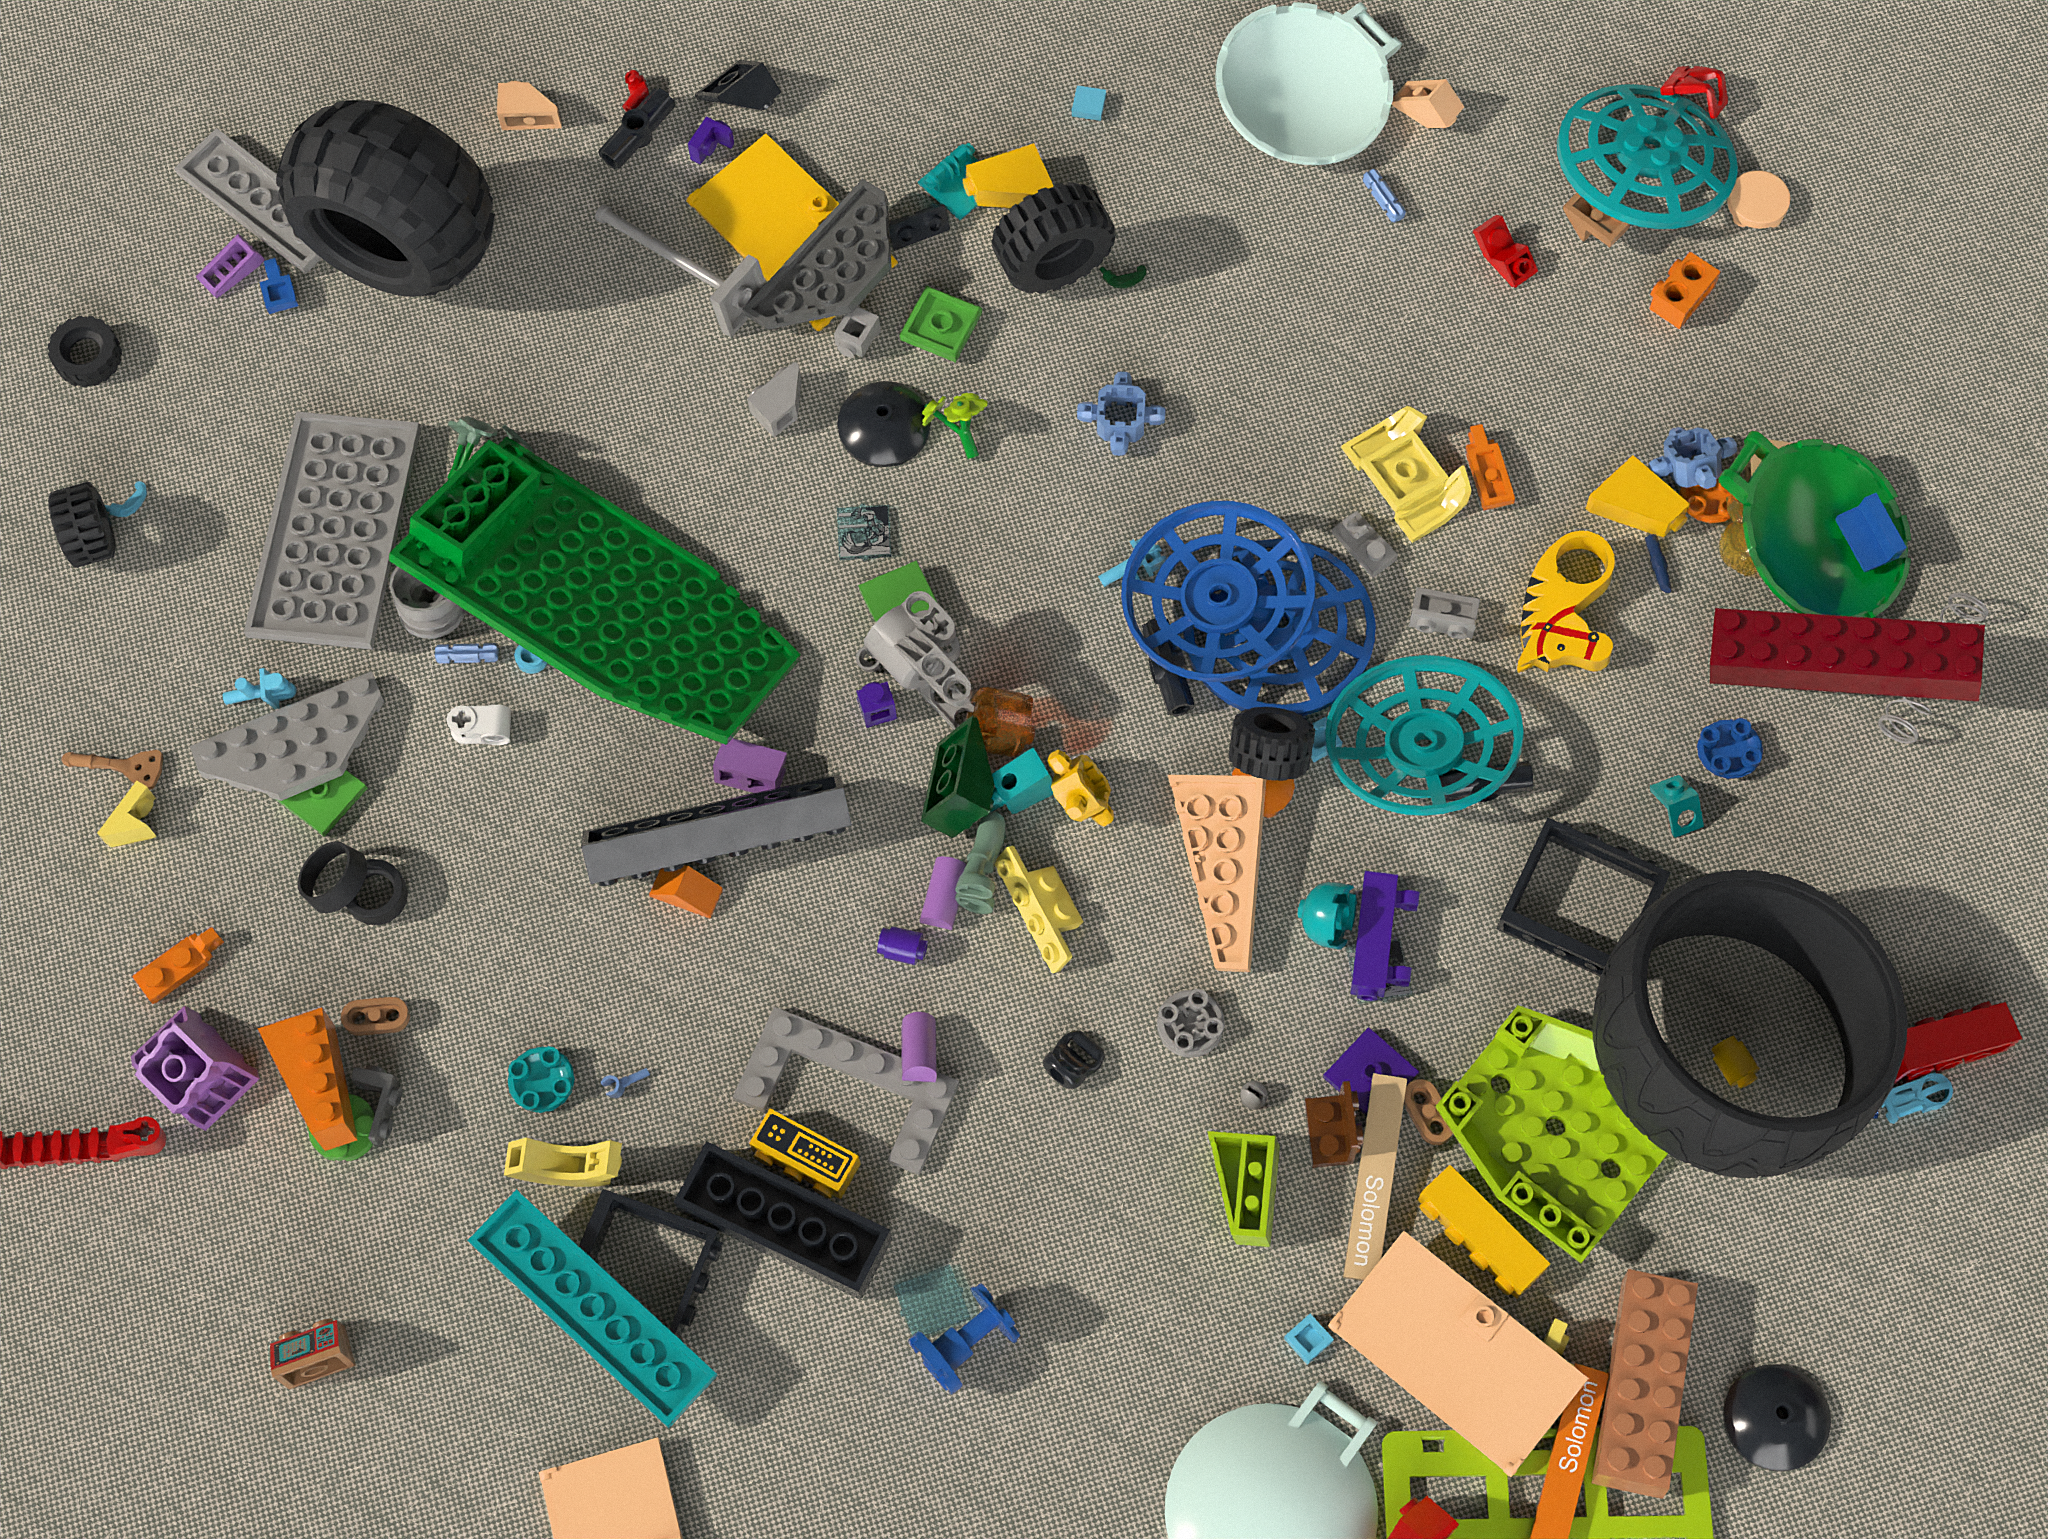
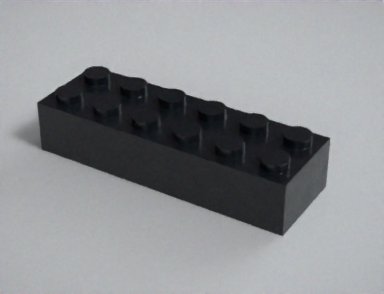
M707 1141L674 1200V1204L679 1212L859 1300H862L892 1241L890 1229Z

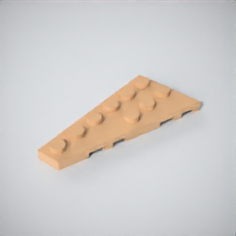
M1168 775L1170 786L1173 789L1176 811L1183 830L1182 835L1193 880L1199 896L1200 909L1203 912L1214 967L1217 971L1251 972L1266 779L1253 776Z

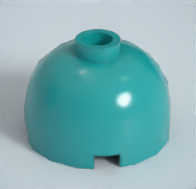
M1338 882L1318 884L1309 892L1306 899L1300 901L1298 918L1302 919V926L1306 935L1315 944L1337 950H1342L1347 944L1348 940L1342 938L1345 930L1352 931L1356 915L1357 897L1356 894L1350 893V890L1354 889L1353 885Z

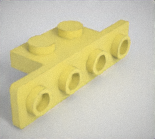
M1008 846L995 862L998 874L1010 892L1012 900L1020 911L1028 931L1032 934L1039 947L1044 961L1048 964L1052 973L1059 972L1072 959V954L1061 932L1076 929L1084 921L1054 866L1028 872L1015 847Z

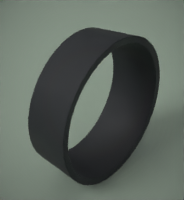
M333 841L320 846L307 858L300 870L298 877L299 893L320 913H333L342 909L354 899L365 881L367 874L366 858L360 851L342 842ZM346 853L347 864L340 880L328 892L313 897V888L320 872L335 857Z

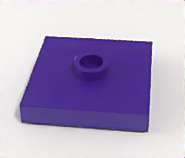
M1368 1027L1323 1074V1078L1339 1093L1342 1082L1350 1081L1351 1091L1357 1090L1359 1110L1367 1116L1373 1073L1406 1078L1408 1085L1418 1076L1419 1071Z

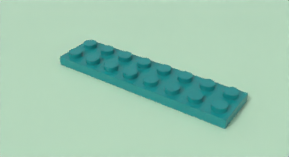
M517 1189L467 1240L666 1427L670 1428L718 1376L713 1369Z

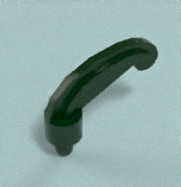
M1143 265L1137 267V272L1117 276L1111 269L1107 270L1105 267H1100L1099 269L1103 274L1102 279L1113 288L1123 289L1132 287L1141 282L1146 276V268Z

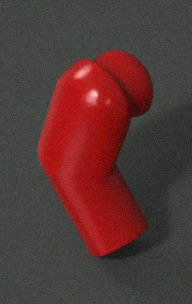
M630 70L624 78L630 92L629 98L622 106L626 112L636 109L649 95L646 79L637 70Z

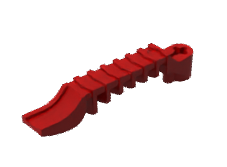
M149 1116L139 1117L134 1121L118 1125H110L108 1132H101L98 1127H92L90 1133H82L79 1129H73L71 1134H63L61 1130H54L53 1135L45 1136L42 1131H36L34 1137H26L23 1132H16L14 1138H7L0 1131V1168L8 1169V1167L14 1166L26 1168L28 1165L45 1167V1164L62 1166L64 1163L75 1162L76 1164H82L88 1161L101 1163L103 1160L119 1162L120 1159L130 1156L155 1155L165 1147L167 1138L159 1123ZM148 1131H152L154 1134L148 1135ZM148 1135V1140L143 1141L142 1137H147Z

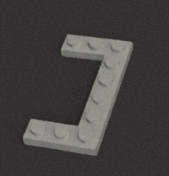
M774 1007L734 1092V1101L765 1113L792 1053L912 1100V1106L890 1153L888 1163L920 1176L960 1085L959 1080L937 1072L936 1082L903 1081L901 1057Z

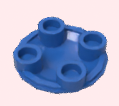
M1743 718L1719 720L1704 727L1697 744L1698 757L1704 767L1714 775L1726 779L1742 778L1751 774L1759 766L1763 755L1761 739L1756 731L1752 729L1750 722Z

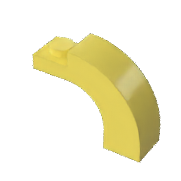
M530 1138L519 1139L508 1143L504 1176L548 1185L573 1187L609 1185L611 1178L618 1177V1171L622 1164V1157L620 1155L622 1143L609 1140L589 1146H563Z

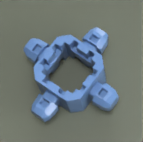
M1117 372L1114 377V384L1106 385L1099 390L1098 404H1093V402L1078 404L1077 419L1092 423V420H1097V434L1104 441H1110V449L1113 455L1123 456L1128 451L1129 442H1136L1144 436V423H1150V425L1165 423V408L1152 404L1150 407H1145L1146 393L1139 386H1132L1130 373ZM1112 402H1117V405L1127 406V402H1132V407L1137 408L1136 421H1131V426L1125 425L1126 422L1115 421V425H1110V420H1105L1106 406H1111Z
M1676 427L1669 431V436L1663 443L1664 457L1661 456L1653 459L1648 463V468L1659 478L1670 475L1677 486L1689 488L1700 485L1705 489L1712 488L1716 485L1717 479L1722 473L1721 458L1725 459L1734 455L1737 452V444L1730 437L1715 440L1708 429L1697 427L1686 431L1681 427Z

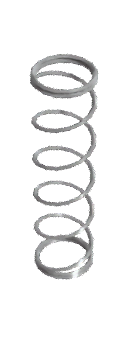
M1962 592L1951 594L1948 598L1949 605L1945 606L1940 613L1941 622H1944L1943 614L1949 607L1954 613L1970 621H1983L1988 616V610L1981 600ZM1955 597L1967 599L1978 605L1983 611L1967 604H1954L1952 599ZM1956 606L1971 608L1983 616L1969 615ZM1902 696L1904 699L1891 701L1886 706V715L1880 717L1878 725L1881 731L1891 739L1905 744L1914 743L1919 736L1916 728L1899 716L1889 715V707L1897 702H1907L1913 709L1922 714L1930 715L1932 711L1924 704L1908 700ZM1913 704H1916V705H1918V706L1923 707V708L1926 709L1928 712H1925V711L1920 710L1919 708H1917V707L1914 706ZM1889 720L1898 732L1908 738L1894 734L1884 726L1882 721ZM1892 721L1908 728L1914 736L1903 732Z

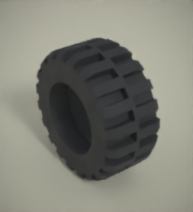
M1068 182L1067 185L1059 183L1054 184L1051 188H1042L1038 190V193L1023 198V201L1018 205H1013L1009 209V213L1001 217L999 225H996L994 229L992 248L1007 278L1015 288L1026 293L1033 294L1037 292L1041 294L1046 293L1048 290H1059L1062 286L1071 285L1077 282L1076 280L1080 277L1090 274L1091 270L1094 267H1098L1103 262V258L1107 257L1111 252V247L1114 246L1116 230L1095 190L1081 183Z

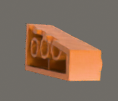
M321 1007L257 1028L311 1134L321 1147L327 1151L357 1141L336 1027L324 1009Z

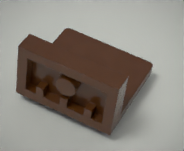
M1343 1081L1340 1093L1337 1096L1305 1098L1304 1105L1312 1168L1350 1165L1354 1163L1356 1153L1361 1152L1360 1145L1363 1144L1362 1125L1355 1124L1356 1111H1359L1357 1090L1351 1091L1350 1081Z

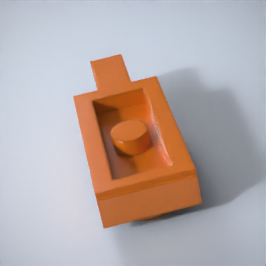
M1482 424L1470 426V433H1468L1470 444L1465 447L1466 456L1483 511L1514 504L1515 495L1498 443H1495L1494 439L1487 440Z
M213 927L198 936L194 933L189 937L187 936L132 977L152 1004H156L209 965L207 962L213 957L211 952L221 946L224 941Z

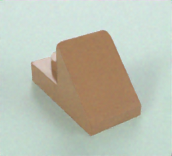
M1578 193L1563 206L1566 216L1583 242L1592 234L1610 248L1630 228V224L1604 214L1590 205Z

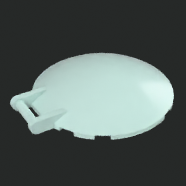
M1293 2L1291 6L1276 7L1274 4L1251 13L1231 30L1223 42L1218 55L1215 71L1216 89L1227 118L1248 142L1259 150L1280 160L1302 165H1327L1355 156L1366 149L1377 138L1388 120L1393 102V80H1390L1386 67L1388 64L1387 60L1401 48L1403 43L1397 37L1392 38L1366 12L1367 7L1362 2L1357 3L1345 14L1337 11L1332 14L1317 9L1318 5ZM1356 21H1359L1383 45V47H1381Z
M1321 1380L1300 1408L1284 1404H1253L1228 1411L1203 1426L1190 1439L1178 1456L1171 1471L1165 1496V1523L1168 1539H1376L1378 1527L1377 1495L1370 1471L1359 1453V1449L1378 1422L1370 1416L1368 1418L1364 1417L1328 1390L1329 1386ZM1319 1401L1359 1430L1353 1439L1313 1410Z

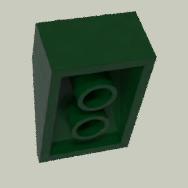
M972 715L937 743L921 822L951 838L956 837L964 830H968L982 816H987L994 804L992 799L994 781L977 717Z

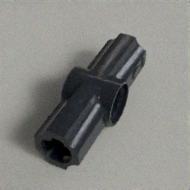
M660 87L659 89L654 88L636 109H631L624 113L622 125L598 151L599 156L608 166L614 170L616 168L620 169L638 148H643L650 144L652 132L676 107L675 101L669 96L668 92Z
M1155 618L1142 625L1141 630L1144 638H1147L1161 629ZM1170 640L1154 648L1161 657L1187 670L1182 651L1177 649V646ZM1148 657L1151 675L1155 685L1158 684L1167 715L1176 717L1194 709V699L1191 695L1187 679L1166 670Z
M1529 761L1518 762L1509 778L1494 793L1480 802L1494 800L1502 794L1532 791L1534 787L1533 771ZM1489 762L1487 765L1488 768L1503 771L1507 764L1493 765L1492 762ZM1459 770L1448 771L1439 776L1441 786L1445 787L1458 782L1468 774ZM1477 778L1465 788L1452 794L1444 795L1445 800L1448 802L1465 798L1486 787L1492 781Z

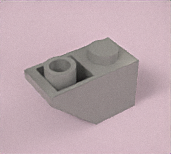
M793 362L788 367L779 369L773 379L764 386L756 387L747 398L750 413L773 437L777 436L798 419L802 379L799 365L796 362Z

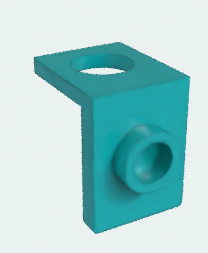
M1680 775L1650 785L1651 793L1668 810L1671 832L1675 838L1704 827L1699 794ZM1686 810H1692L1694 812L1692 821L1687 825H1679L1678 817Z

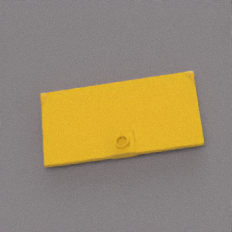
M764 134L686 199V202L744 259L748 254L758 259L764 279L767 282L839 205L822 186L806 173L767 134ZM891 255V265L893 268L898 264V261ZM835 316L809 321V323L816 331H821Z

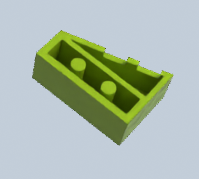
M1207 1131L1230 1232L1236 1245L1271 1247L1280 1145L1276 1136Z

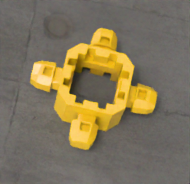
M1061 750L1051 753L1048 757V764L1055 773L1051 788L1054 797L1063 806L1069 817L1074 821L1082 822L1091 816L1101 826L1105 827L1110 824L1114 819V812L1108 804L1111 788L1108 780L1097 768L1093 760L1082 754L1071 760Z

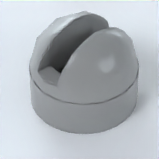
M865 646L858 650L856 662L862 670L874 672L881 667L882 664ZM868 654L877 661L876 664L872 665L864 660V656Z
M1258 1081L1247 1082L1242 1087L1240 1093L1242 1104L1251 1110L1262 1108L1268 1097L1266 1087ZM1251 1087L1260 1095H1262V1098L1259 1099L1256 1095H1254L1247 1089Z

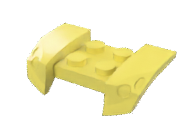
M1406 406L1384 421L1346 442L1341 448L1358 471L1361 469L1365 471L1396 513L1395 521L1413 543L1446 524L1465 507L1471 494V486L1464 465L1448 477L1417 436L1420 434L1427 416L1410 406Z

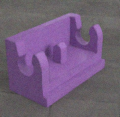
M732 738L727 745L721 744L713 763L714 782L752 793L779 788L786 772L784 765L787 753Z

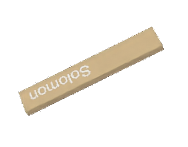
M1373 1073L1343 1278L1364 1281L1382 1258L1407 1085L1406 1078Z

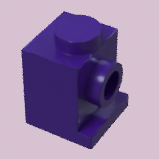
M872 682L863 686L861 690L856 691L857 702L866 728L897 719L896 707L888 682ZM886 709H887V711H884V712H881V713H878V714L871 715V714H873V713L880 712V711H883V710H886Z

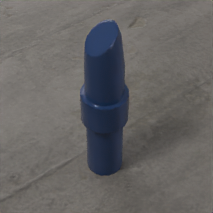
M1652 534L1645 537L1651 558V568L1655 572L1660 589L1665 593H1670L1671 583L1667 570L1668 564L1662 553L1658 536Z

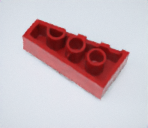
M1990 1001L1983 1002L1972 1007L1970 1012L1963 1013L1962 1009H1957L1945 1014L1943 1019L1935 1021L1934 1017H1928L1916 1022L1914 1027L1907 1028L1904 1057L1894 1084L1902 1079L1904 1084L1915 1081L1934 1070L1936 1073L1947 1071L1963 1062L1962 1058L1965 1064L2007 1051L2021 1041L2023 1038L2006 1002L1991 1005Z

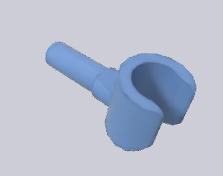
M647 1068L620 1079L609 1075L602 1079L601 1085L608 1086L616 1082V1088L606 1093V1095L610 1098H619L623 1095L625 1087L650 1076Z

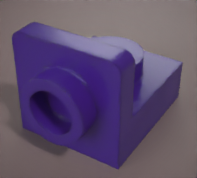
M706 116L688 143L690 160L701 165L707 156L713 154L717 143L731 149L734 145V137L729 125L721 120L715 121Z

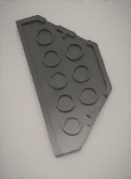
M862 178L742 309L745 315L769 330L852 313L892 269L888 198L885 192Z

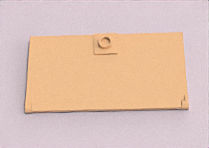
M1405 1231L1401 1233L1328 1325L1332 1332L1337 1333L1503 1469V1472L1509 1477L1516 1474L1527 1456L1589 1379Z
M658 1437L539 1472L554 1539H683Z

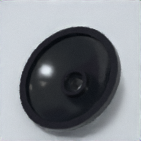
M879 381L864 385L845 400L839 411L837 427L840 441L853 458L866 465L892 467L903 464L915 457L923 449L929 438L931 422L927 426L922 425L925 417L922 412L925 409L926 403L916 391L901 383ZM882 411L888 413L886 416L883 417L878 415V413Z
M1768 1364L1750 1369L1733 1383L1724 1401L1723 1422L1731 1444L1744 1459L1762 1469L1785 1472L1801 1468L1819 1455L1828 1440L1831 1417L1826 1398L1812 1379L1792 1367ZM1776 1409H1785L1787 1419H1780L1776 1414Z

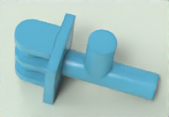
M1141 538L1137 541H1135L1134 539L1130 541L1133 549L1141 540ZM1155 544L1145 555L1140 565L1144 566L1149 577L1153 576V572L1161 568L1167 560L1166 556H1161L1160 552L1162 549L1160 546ZM1128 559L1098 576L1104 587L1123 577Z
M265 668L259 669V685L254 686L245 678H238L235 682L237 690L224 692L223 701L226 705L261 697L272 708L280 709L279 701L293 698L297 689L295 685L290 683L281 674H271Z

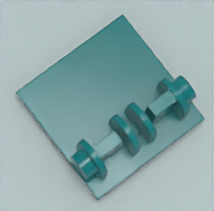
M970 143L960 144L918 181L922 188L939 203L944 204L945 208L959 220H962L977 207L974 196H968L963 185V179L966 178V165L979 161L973 156L975 149Z

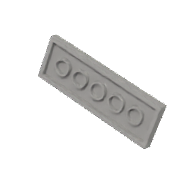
M216 128L174 168L178 176L304 274H307L322 259L298 237L290 226L279 201L278 191L280 187L276 184L277 174Z

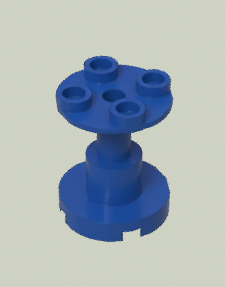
M982 1283L976 1287L973 1286L970 1290L983 1311L961 1329L956 1331L951 1327L932 1343L920 1331L908 1339L914 1352L922 1354L921 1358L924 1361L922 1363L946 1391H949L950 1395H953L963 1387L954 1370L973 1355L970 1348L995 1327L1014 1344L1020 1337L1019 1332L1014 1327V1320L1004 1308L998 1310L992 1301L994 1299Z

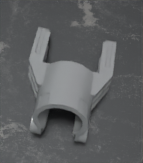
M923 591L913 592L901 605L885 613L872 626L864 639V646L905 690L917 689L947 724L955 730L960 726L955 722V718L960 712H970L979 720L976 708L969 701L972 696L971 683L953 663L961 652L959 640L956 637L955 623L928 593ZM922 600L929 604L928 611L923 610L917 613L911 611V607L916 601ZM951 644V652L948 653L945 650H941V647ZM954 684H963L967 689L966 693L963 695ZM948 690L952 692V697L948 695ZM936 692L946 703H938L934 699Z

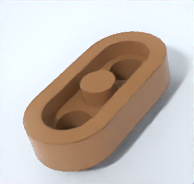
M397 997L354 1000L346 1004L341 1012L343 1026L349 1033L356 1036L396 1033L403 1030L410 1020V1011L407 1005ZM391 1013H399V1017L395 1021L388 1020ZM358 1016H365V1021L363 1023L355 1024V1020Z
M1417 1079L1406 1086L1404 1106L1421 1137L1431 1145L1445 1144L1450 1140L1453 1133L1435 1108L1442 1098L1431 1082ZM1418 1094L1422 1095L1426 1102L1418 1104L1414 1101L1413 1097ZM1438 1124L1441 1126L1442 1132L1435 1134L1431 1131L1430 1126Z

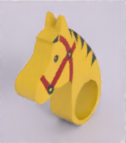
M1590 531L1570 532L1551 545L1538 561L1531 575L1523 605L1520 628L1523 652L1518 660V673L1532 666L1548 672L1550 668H1556L1561 665H1572L1596 672L1606 668L1609 664L1613 649L1612 640L1604 633L1590 631L1587 623L1577 615L1607 590L1612 579L1615 564L1614 553L1609 543L1600 535ZM1584 549L1593 552L1602 560L1605 566V573L1598 580L1587 584L1566 582V578L1560 572L1558 573L1556 562L1568 551Z

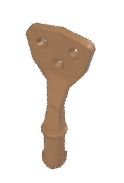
M159 750L140 752L128 759H109L97 756L94 753L87 755L68 752L62 756L61 761L67 767H87L92 770L95 768L112 769L123 773L133 784L139 781L151 790L155 788L162 773L163 754Z

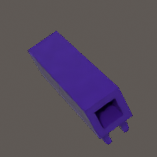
M1365 871L1350 992L1351 995H1357L1358 999L1364 1001H1375L1377 996L1384 999L1386 983L1400 987H1409L1412 968L1388 966L1394 908L1417 911L1420 892L1413 890L1398 891L1397 874Z

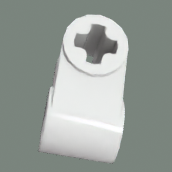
M503 705L456 706L447 715V725L451 730L454 740L460 744L504 745L510 742L511 709Z

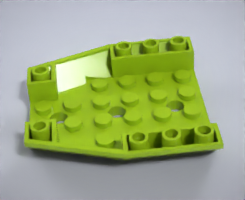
M1520 1005L1516 1006L1499 1027L1493 1040L1459 1081H1455L1435 1106L1495 1196L1580 1263L1595 1248L1668 1154L1652 1143L1648 1136L1643 1135L1630 1122V1118H1627L1618 1107L1605 1084L1604 1075H1601L1594 1049L1593 1032ZM1497 1077L1504 1078L1508 1081L1510 1089L1506 1093H1498L1493 1090L1491 1081ZM1551 1119L1559 1120L1564 1126V1133L1558 1136L1550 1134L1546 1129V1122ZM1605 1162L1615 1163L1620 1170L1619 1176L1616 1178L1606 1177L1602 1173L1601 1165Z

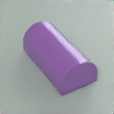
M941 856L936 858L920 923L949 930L953 929L959 906L955 899L957 893L955 888L960 875L967 865L966 863L951 857Z
M925 1012L910 1013L903 1018L901 1025L902 1080L936 1082V1020L931 1014Z

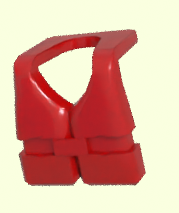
M1680 66L1675 69L1660 88L1661 95L1706 93L1711 119L1717 118L1728 104L1725 75L1723 71L1703 66H1694L1693 68ZM1714 78L1718 79V104L1714 89L1711 85L1703 83L1704 81Z

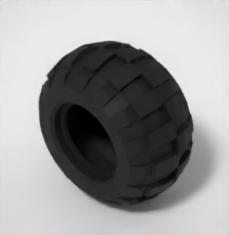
M371 100L336 102L332 106L321 108L298 125L282 153L276 176V184L280 187L278 191L279 201L290 226L298 237L319 257L342 273L367 286L405 297L436 295L439 291L449 290L454 284L456 286L459 285L478 266L490 245L495 221V214L491 213L493 198L479 166L450 136L428 121L404 109Z

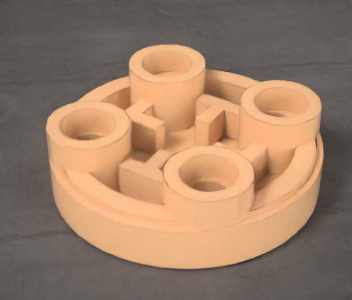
M1755 170L1743 173L1736 178L1735 186L1727 200V204L1733 215V222L1736 225L1762 229L1780 225L1788 211L1791 197L1787 185L1778 176L1770 172Z

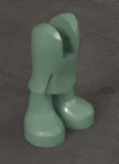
M990 812L987 816L982 817L978 825L974 847L967 855L968 863L960 875L955 888L957 903L968 911L977 914L992 913L995 905V900L992 897L995 884L985 875L993 872L995 862L1005 840V820L997 812Z

